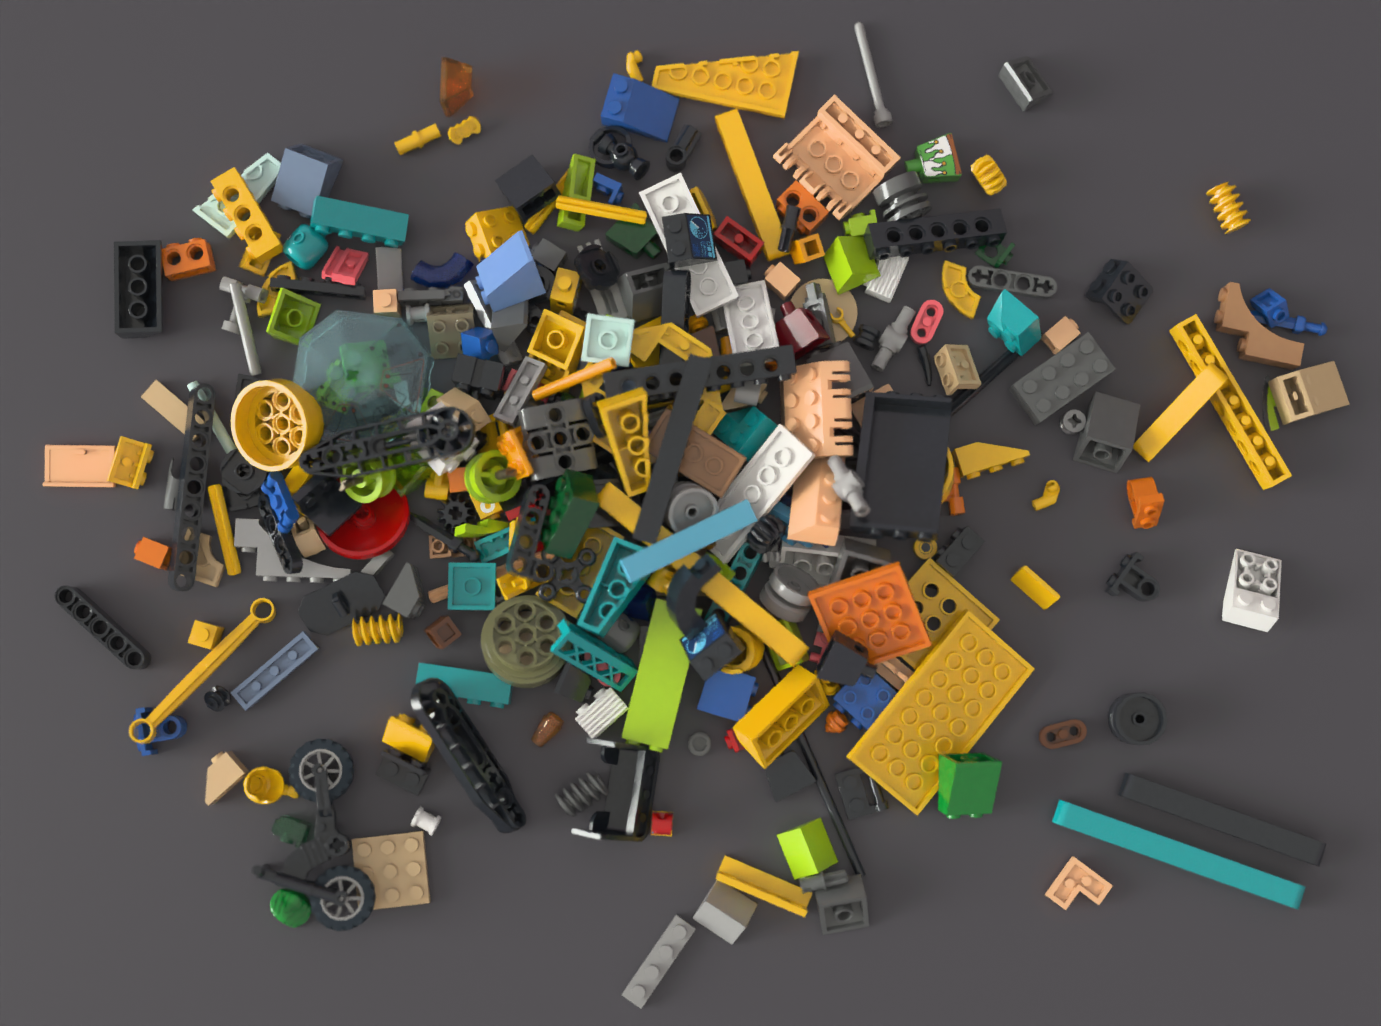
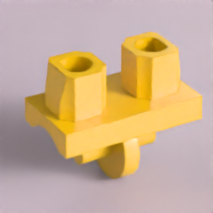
M523 567L517 569L516 571L520 572L523 569ZM509 573L496 579L505 601L543 583L515 577Z

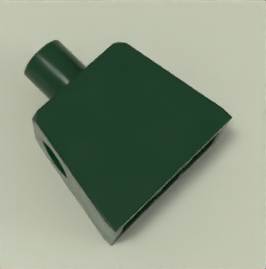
M636 202L630 207L631 209L642 210ZM648 217L643 225L618 220L605 233L607 241L635 259H638L645 252L654 260L662 252V249L654 242L659 235Z

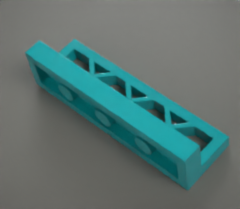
M564 618L557 625L562 635L550 648L551 652L620 692L638 673V669L631 658L623 653H617L607 644ZM567 640L573 643L574 649L562 651L560 649ZM587 652L591 654L590 660H579L578 654ZM605 662L608 664L607 670H596V664ZM621 672L626 674L619 683L613 680V674Z

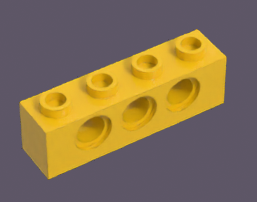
M233 167L211 180L214 187L211 190L218 202L222 201L226 208L223 209V212L229 221L234 220L237 225L234 230L241 241L245 239L249 245L246 247V250L253 260L256 258L263 264L283 252L282 242L238 170ZM234 194H239V198L231 202V197ZM251 213L248 220L242 221L244 214ZM257 232H262V236L258 240H253Z

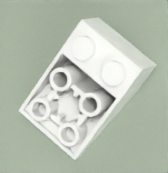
M1235 549L1223 600L1222 621L1265 632L1271 629L1279 619L1282 560Z

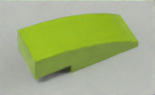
M573 154L562 196L591 201L596 159ZM559 209L557 227L578 232L585 225L586 214Z

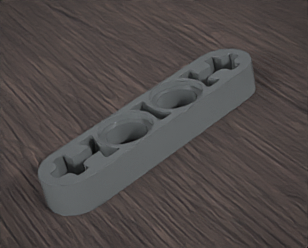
M985 266L972 267L967 274L968 284L976 289L1002 292L1006 289L1014 295L1039 299L1051 298L1057 290L1056 281L1048 276ZM980 272L981 277L987 278L989 273L992 274L989 285L986 284L988 279H981L979 282H975L976 279L972 275ZM1003 275L1006 278V285L1002 287L997 286L994 282L995 276ZM1024 278L1029 282L1027 290L1018 288L1017 281ZM1034 280L1037 281L1036 286H1043L1044 283H1048V287L1051 290L1044 293L1043 288L1037 287L1035 292H1032Z

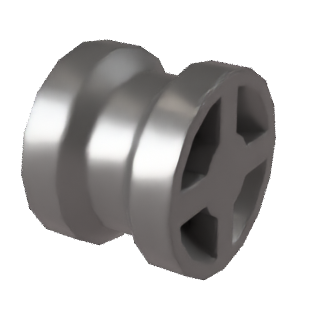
M1070 410L1060 418V428L1065 434L1074 435L1083 430L1086 425V417L1079 410Z

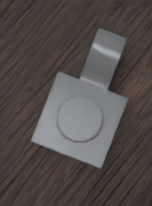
M778 544L771 551L762 555L763 562H769V568L776 567L779 561H781Z

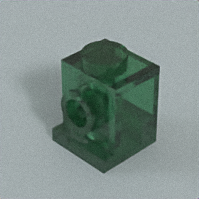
M283 815L280 816V819L275 820L272 832L274 835L280 836L279 840L282 842L293 844L295 841V847L298 848L306 843L312 823Z

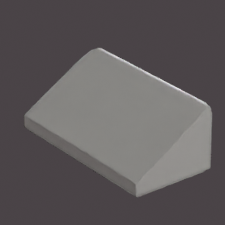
M376 247L378 290L397 289V291H404L401 248Z

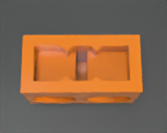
M797 180L777 199V211L783 217H785L786 206L788 205L787 200L789 198H795L799 202L796 206L801 208L797 229L801 234L811 235L828 218L829 211ZM805 214H812L815 220L813 222H806L803 216Z
M193 238L189 240V243L185 244L171 243L162 249L164 273L171 281L216 271L211 244L205 239ZM198 251H203V256L195 260V254ZM180 256V262L177 265H172L173 259Z

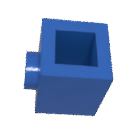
M477 326L461 333L464 355L477 357V359L489 360L490 357L499 354L498 343L492 330Z

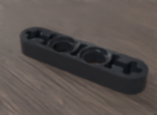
M261 495L258 499V508L283 570L286 574L300 573L303 569V560L292 532L290 531L285 534L277 529L279 520L274 509L271 507L269 496Z

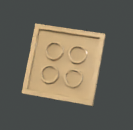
M424 831L352 839L354 867L366 873L375 888L376 900L374 909L431 902ZM356 886L357 896H361L360 890Z

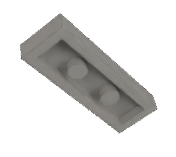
M525 356L493 417L498 421L516 427L519 420L518 410L524 409L532 398V391L537 389L548 366L541 361Z

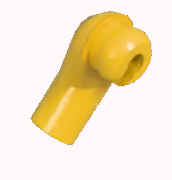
M1049 480L1046 483L1043 496L1032 500L1035 511L1056 503L1060 492V486L1057 481Z

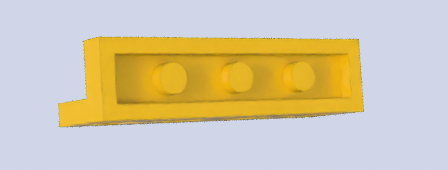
M727 855L724 856L716 875V880L800 916L805 917L808 910L806 908L813 892L803 894L800 886Z

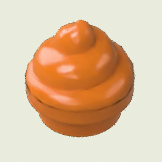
M837 709L834 712L830 711L826 717L825 731L831 733L844 732L849 724L847 717Z

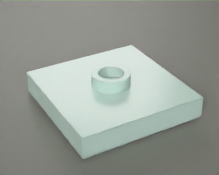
M587 313L581 361L598 363L613 357L617 366L629 368L635 320Z

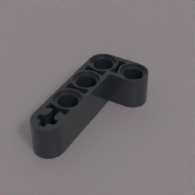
M534 485L529 487L524 493L505 566L510 575L539 583L549 581L554 575V567L549 561L534 557L550 498L549 490L544 485ZM538 491V495L541 496V499L535 502L536 497L533 496L532 493ZM527 513H532L535 516L536 521L534 525L527 523ZM522 535L526 536L530 541L527 548H523L520 545ZM515 559H520L523 562V569L520 572L514 569L513 563ZM539 565L544 566L546 569V575L543 578H540L536 573Z

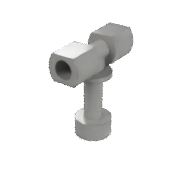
M224 276L220 282V290L231 293L229 284L240 281ZM240 282L245 303L250 304L251 300L263 304L266 302L268 290L250 284L245 286ZM233 307L229 321L224 320L221 329L240 335Z

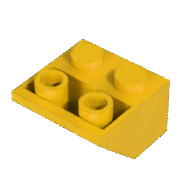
M404 713L403 715L391 716L382 742L423 763L428 762L436 745L424 727L415 724L416 719Z

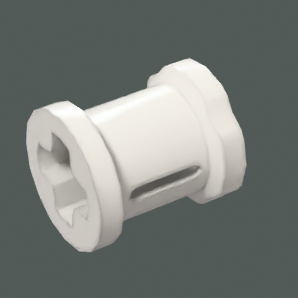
M420 806L411 822V826H418L428 831V834L432 836L442 817L439 815L436 817L424 811V808Z

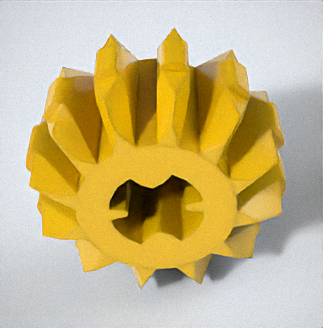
M985 155L980 157L971 165L972 173L988 195L992 196L1000 192L1007 185L1004 174L991 156Z

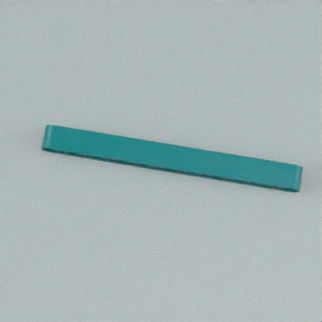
M1062 800L1058 801L1052 822L1299 910L1305 886Z

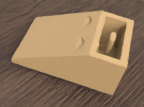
M1334 361L1291 372L1268 382L1283 425L1349 405Z

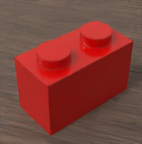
M726 216L713 234L716 244L739 260L744 259L747 266L750 265V267L764 249L765 242L728 216Z

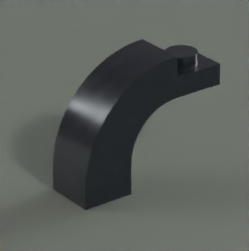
M707 553L698 559L690 569L683 564L673 576L667 590L666 606L669 616L689 640H692L708 625L696 612V597L701 588L722 570Z

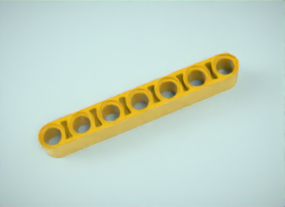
M733 109L716 115L715 122L758 238L765 242L763 251L767 261L789 255L790 252L784 253L778 250L782 232L781 224L738 110Z

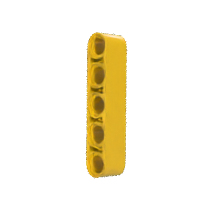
M1211 362L1134 443L1133 449L1149 463L1229 377Z

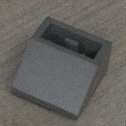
M667 262L626 272L617 279L628 318L634 319L635 323L662 315L663 277L665 270H669Z

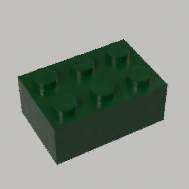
M566 469L563 476L558 478L556 490L553 496L549 498L541 529V542H543L545 553L572 559L600 505L593 476Z

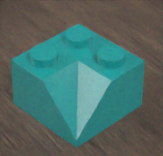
M1004 289L987 317L988 331L996 339L1001 338L1011 352L1014 353L1016 351L1020 356H1023L1042 338L1039 317Z
M752 406L727 413L718 423L713 433L727 446L747 458L746 461L749 462L778 425L758 408Z

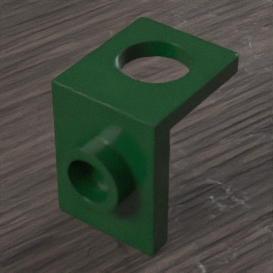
M1011 242L1008 248L1001 244L995 246L997 248V255L992 258L985 255L984 249L986 246H980L975 254L993 268H999L1001 264L1006 266L1014 254L1011 253V250L1015 244Z

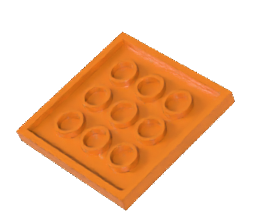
M899 561L808 591V597L828 643L834 631L837 630L868 649L867 662L874 665L932 646L931 639Z

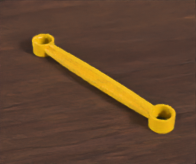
M266 598L255 600L250 607L251 614L228 634L165 697L146 719H137L130 725L129 735L131 739L140 744H148L153 741L156 736V727L204 683L260 623H269L275 618L276 608L274 604ZM261 603H268L272 607L271 614L266 618H258L255 614L257 606ZM146 723L150 726V735L144 740H139L135 737V729L138 725Z

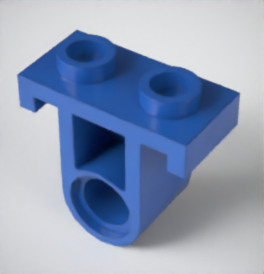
M152 707L135 709L134 721L146 719L148 712H152ZM179 715L168 716L156 727V736L153 741L148 744L137 743L138 751L141 752L142 756L158 754V749H153L152 743L182 737L187 731L186 720ZM171 721H174L177 725L174 733H171L168 729ZM142 723L136 727L139 732V738L137 739L144 740L150 735L151 729L148 724Z

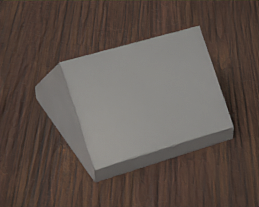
M716 880L692 919L730 944H733L746 928L758 904L732 886Z

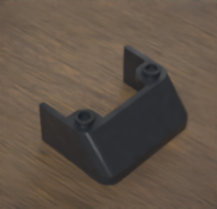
M587 737L586 742L602 745L600 751L602 761L606 764H612L608 784L609 794L606 797L605 810L596 811L590 818L589 829L572 828V833L599 840L635 842L645 840L649 833L660 753L650 750L649 746Z

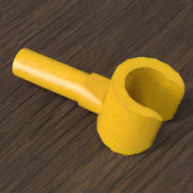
M837 307L836 310L841 316L834 318L830 313L832 323L839 324L852 338L855 333L844 320L843 310Z

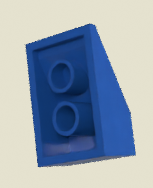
M613 73L601 113V122L605 126H619L630 133L668 142L680 99L636 79Z

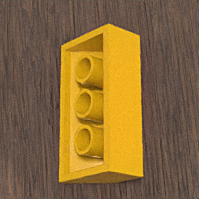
M798 664L733 727L739 742L764 769L830 706L819 678Z

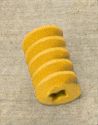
M1229 182L1222 183L1206 192L1207 196H1214L1210 203L1218 204L1213 209L1214 212H1222L1218 215L1217 219L1218 221H1225L1221 225L1222 229H1229L1225 234L1234 232L1251 221L1250 218H1242L1247 213V210L1239 211V208L1244 203L1235 201L1240 194H1232L1236 185L1229 186Z
M398 613L397 620H394L392 614H389L387 621L384 620L382 615H379L378 622H375L373 616H370L368 623L365 622L363 616L360 617L359 623H356L353 617L352 633L356 645L362 646L363 641L366 645H371L373 640L376 645H379L382 642V638L386 644H390L392 638L395 643H399L401 636L403 637L402 615Z

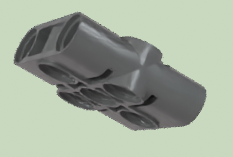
M584 398L518 410L523 434L522 446L527 453L529 464L533 470V474H531L532 481L563 475L566 469L579 472L598 468L593 443L594 434L583 409ZM550 410L557 412L558 419L556 422L551 421L549 418ZM584 421V423L569 425L570 422ZM543 428V431L527 434L529 430ZM579 428L585 432V439L583 441L579 440L576 436ZM555 433H559L562 436L563 442L561 445H557L554 442ZM533 437L540 441L538 450L531 447L530 441ZM589 445L588 448L574 450V447ZM548 453V456L532 458V455ZM561 456L565 457L568 461L565 469L561 468L558 463Z

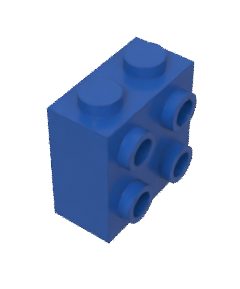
M719 670L705 681L697 709L738 722L752 709V706L748 705L750 696L755 697L759 683L755 682L756 677L747 674L731 675Z
M875 674L873 679L860 675L854 686L843 684L840 690L832 696V699L835 701L833 706L842 714L846 711L852 717L850 722L859 730L862 728L868 730L897 692L877 674Z

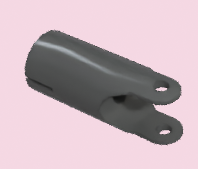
M173 457L169 465L163 509L176 511L179 479L173 477Z

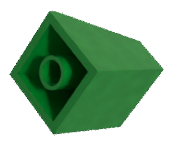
M984 752L939 754L938 811L951 819H959L961 815L980 818L983 817V814L992 813L1002 761Z

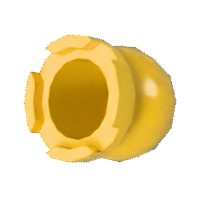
M736 625L731 627V629L746 646V649L721 668L720 671L732 675L749 671L756 667L763 657L764 643L743 625Z

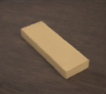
M155 380L141 398L185 435L188 406L162 383ZM196 413V422L203 424L204 419ZM194 435L192 441L195 442L199 436Z

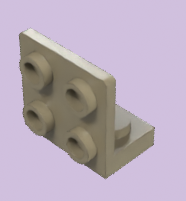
M473 303L430 307L426 318L432 359L457 358L458 353L463 354L461 333L475 328L474 318L476 310Z

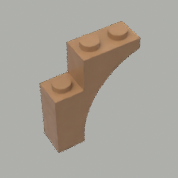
M1230 282L1224 288H1221L1218 296V301L1221 302L1220 310L1216 311L1214 323L1217 324L1216 331L1242 336L1237 345V351L1240 352L1238 359L1289 370L1300 367L1304 343L1282 338L1262 326L1247 308L1239 283Z

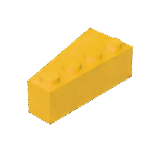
M643 387L597 402L620 479L628 497L646 492L651 479L648 448L647 393Z

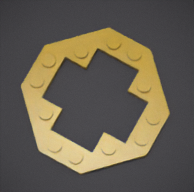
M672 322L633 331L631 353L645 363L658 343L685 361L688 360L689 354L703 358L713 357L711 348ZM588 362L585 368L596 363ZM603 374L581 383L584 398L587 395L598 392L606 399V393L600 389L604 383ZM704 388L701 397L704 403L697 412L693 425L711 435L724 416L720 392H707V388ZM594 435L593 441L612 453L608 437L598 438ZM649 453L650 464L656 463L657 458Z

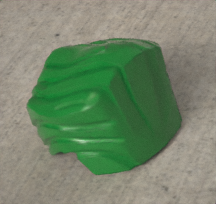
M283 888L277 891L271 898L270 910L273 916L280 922L291 928H296L304 924L310 917L311 902L306 894Z

